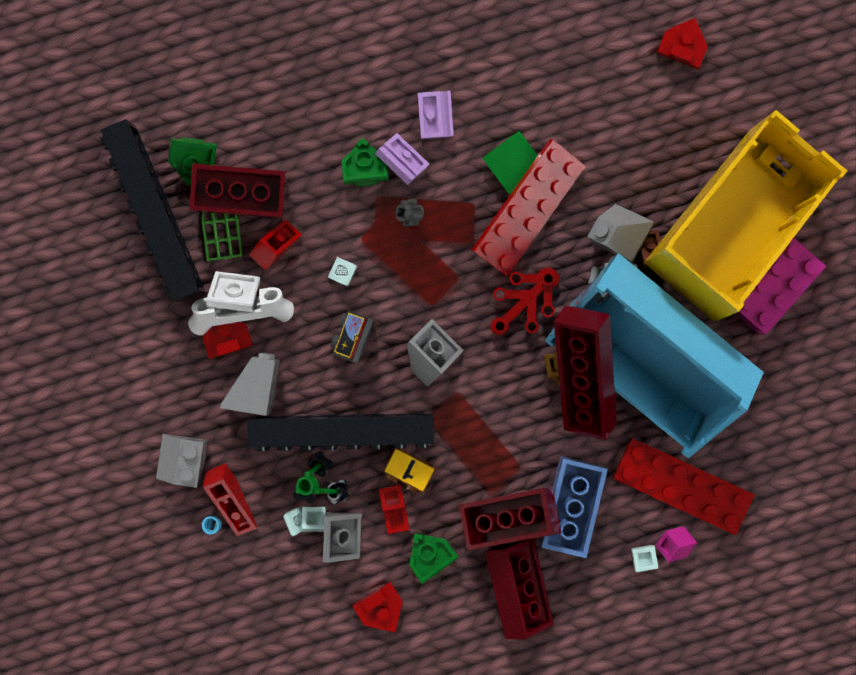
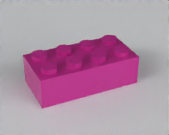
M793 238L744 301V306L735 314L758 335H766L825 269L826 265Z

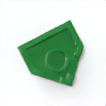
M170 138L168 162L187 186H190L192 164L214 165L217 145L204 142L201 139Z
M363 138L356 143L353 150L341 161L344 185L355 184L356 187L378 185V181L389 180L388 166L375 154L377 150Z
M414 533L409 566L421 584H424L449 567L454 561L459 559V556L447 539Z

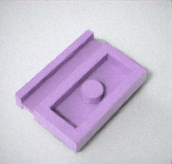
M451 91L418 93L421 139L454 137Z
M398 133L375 153L407 185L429 166V163Z

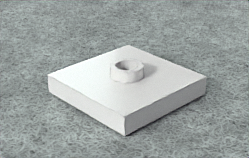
M215 271L206 299V306L252 312L260 286V277Z

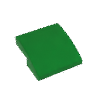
M518 131L482 159L510 195L538 155L522 133Z

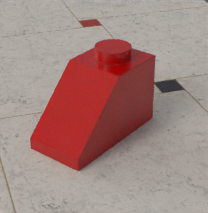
M285 219L259 240L249 256L266 271L290 249L302 234Z

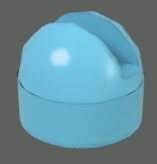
M216 516L206 517L202 522L203 531L209 535L218 533L222 528V522Z

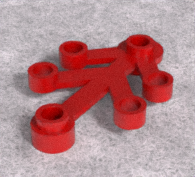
M543 268L538 274H521L520 272L510 274L509 281L512 285H519L522 282L537 283L530 290H505L501 287L494 290L493 297L497 301L520 299L502 318L497 317L492 320L490 329L494 334H505L509 328L508 324L526 306L527 322L525 323V330L528 333L537 332L539 325L536 321V296L542 290L544 305L541 307V314L544 317H552L554 315L555 308L552 305V289L558 285L559 275L553 268ZM514 274H518L520 276V281L518 283L512 281V276ZM547 274L552 277L550 283L544 281V276ZM498 290H502L504 292V297L502 299L496 297V292ZM546 306H549L552 309V313L550 315H546L544 313V308ZM497 322L504 324L503 330L498 331L496 329ZM530 322L536 325L533 331H530L527 327Z

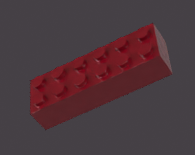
M565 305L554 320L564 430L607 441L617 424L610 314Z

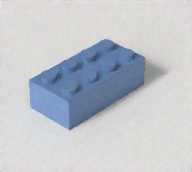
M560 456L553 491L562 533L541 537L539 544L542 548L587 558L608 469L606 467Z

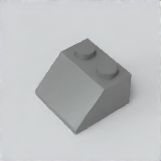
M162 434L156 479L174 485L199 487L202 484L208 440Z

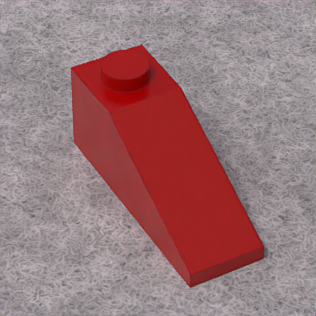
M225 463L206 471L203 488L235 535L238 537L257 529V524L239 483L227 464Z

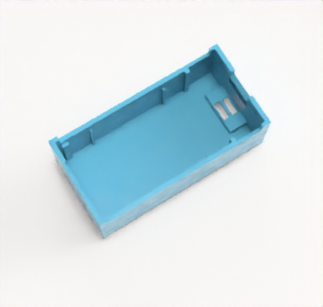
M619 253L569 305L571 307L610 314L615 391L684 447L681 453L687 458H690L748 410L764 372ZM599 292V295L593 299L594 295ZM605 292L609 294L601 303H597ZM554 328L545 340L550 346L555 344Z

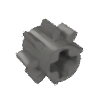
M417 199L402 200L401 204L396 208V218L398 221L403 222V227L418 226L419 221L424 217V209L422 205H417Z

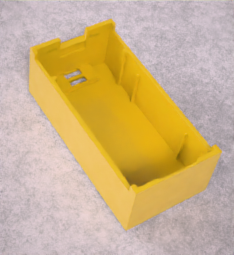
M777 110L748 131L644 261L650 269L713 322L741 310L744 306V301L834 184L847 172L843 166L824 150L819 153L798 135L800 130ZM778 155L791 165L789 170L775 159ZM774 163L785 173L784 177L772 169L770 164Z

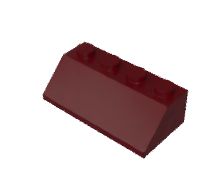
M534 539L501 544L486 550V559L505 639H528L554 625Z

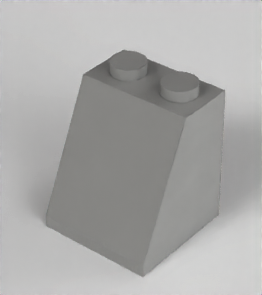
M259 353L258 356L252 357L222 401L220 408L264 416L272 413L280 363L279 359H275V354Z

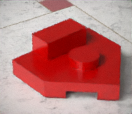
M696 18L666 30L656 53L699 69L708 46Z
M242 321L212 326L203 336L209 359L253 346L248 326Z
M390 581L353 604L352 607L364 626L396 632L403 600Z

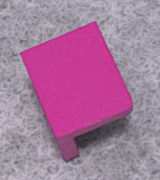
M682 526L666 530L655 546L669 563L686 558L697 542L686 528Z

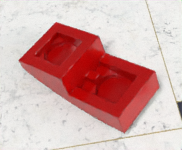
M401 485L379 489L387 534L409 531L410 527Z

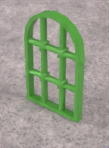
M202 213L201 226L207 261L243 257L238 215L229 218V216L224 214V219H217L215 214L211 213L212 220L204 221L205 213ZM228 221H236L238 236L231 237ZM223 222L225 224L226 238H219L216 223ZM206 224L213 226L214 239L207 240ZM231 240H238L240 254L233 255ZM226 241L228 243L229 256L220 257L219 242ZM209 243H214L216 247V258H209Z

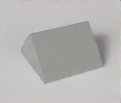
M326 513L324 519V563L360 558L361 513Z

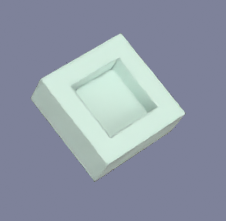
M303 507V532H324L325 507Z
M654 545L631 548L635 572L658 569Z

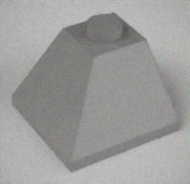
M615 204L597 218L587 237L595 245L615 255L619 253L626 260L633 263L655 222Z
M433 319L407 343L411 371L427 387L463 352L458 344Z

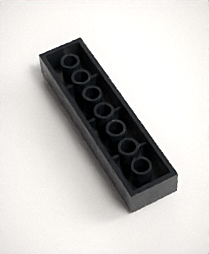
M124 119L101 129L100 131L103 137H100L101 143L105 150L109 149L112 157L109 159L113 170L115 172L118 171L121 179L118 180L121 190L128 194L130 199L127 201L128 207L132 214L136 213L139 220L136 223L140 234L145 235L147 239L146 249L149 255L155 258L157 264L154 267L159 278L163 277L166 286H163L167 298H172L173 302H184L205 293L204 285L137 127L127 119Z
M433 413L253 416L247 419L248 447H254V451H268L271 447H277V451H289L293 446H300V450H314L316 446H323V450H336L337 447L346 445V449L349 450L360 449L361 445H369V449H383L384 445H392L393 449L406 448V444H415V448H429V444H434Z

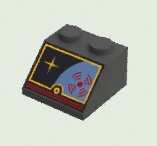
M349 310L347 314L343 313L338 325L342 327L339 336L335 335L331 343V348H334L333 354L358 363L375 320Z

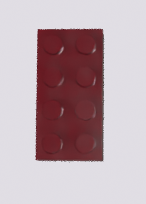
M192 164L189 210L199 213L282 219L286 171Z
M553 487L459 505L467 550L562 533Z

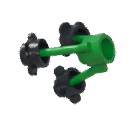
M317 451L315 457L308 461L310 470L305 472V477H301L296 482L295 492L293 493L294 499H302L307 503H312L315 500L314 493L327 494L332 504H337L339 501H347L349 494L346 488L347 481L344 479L337 483L331 482L327 489L319 488V482L313 474L319 477L326 476V471L333 467V461L328 460L322 451Z

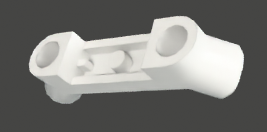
M275 287L259 289V296H256L252 312L207 307V298H202L192 304L193 315L190 317L188 325L191 332L202 336L212 326L266 317H273L282 322H287L293 316L294 306L291 301L284 299L281 290Z

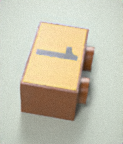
M394 449L383 472L386 473V478L395 483L398 480L406 483V488L414 493L421 491L424 493L436 470V466L404 449Z

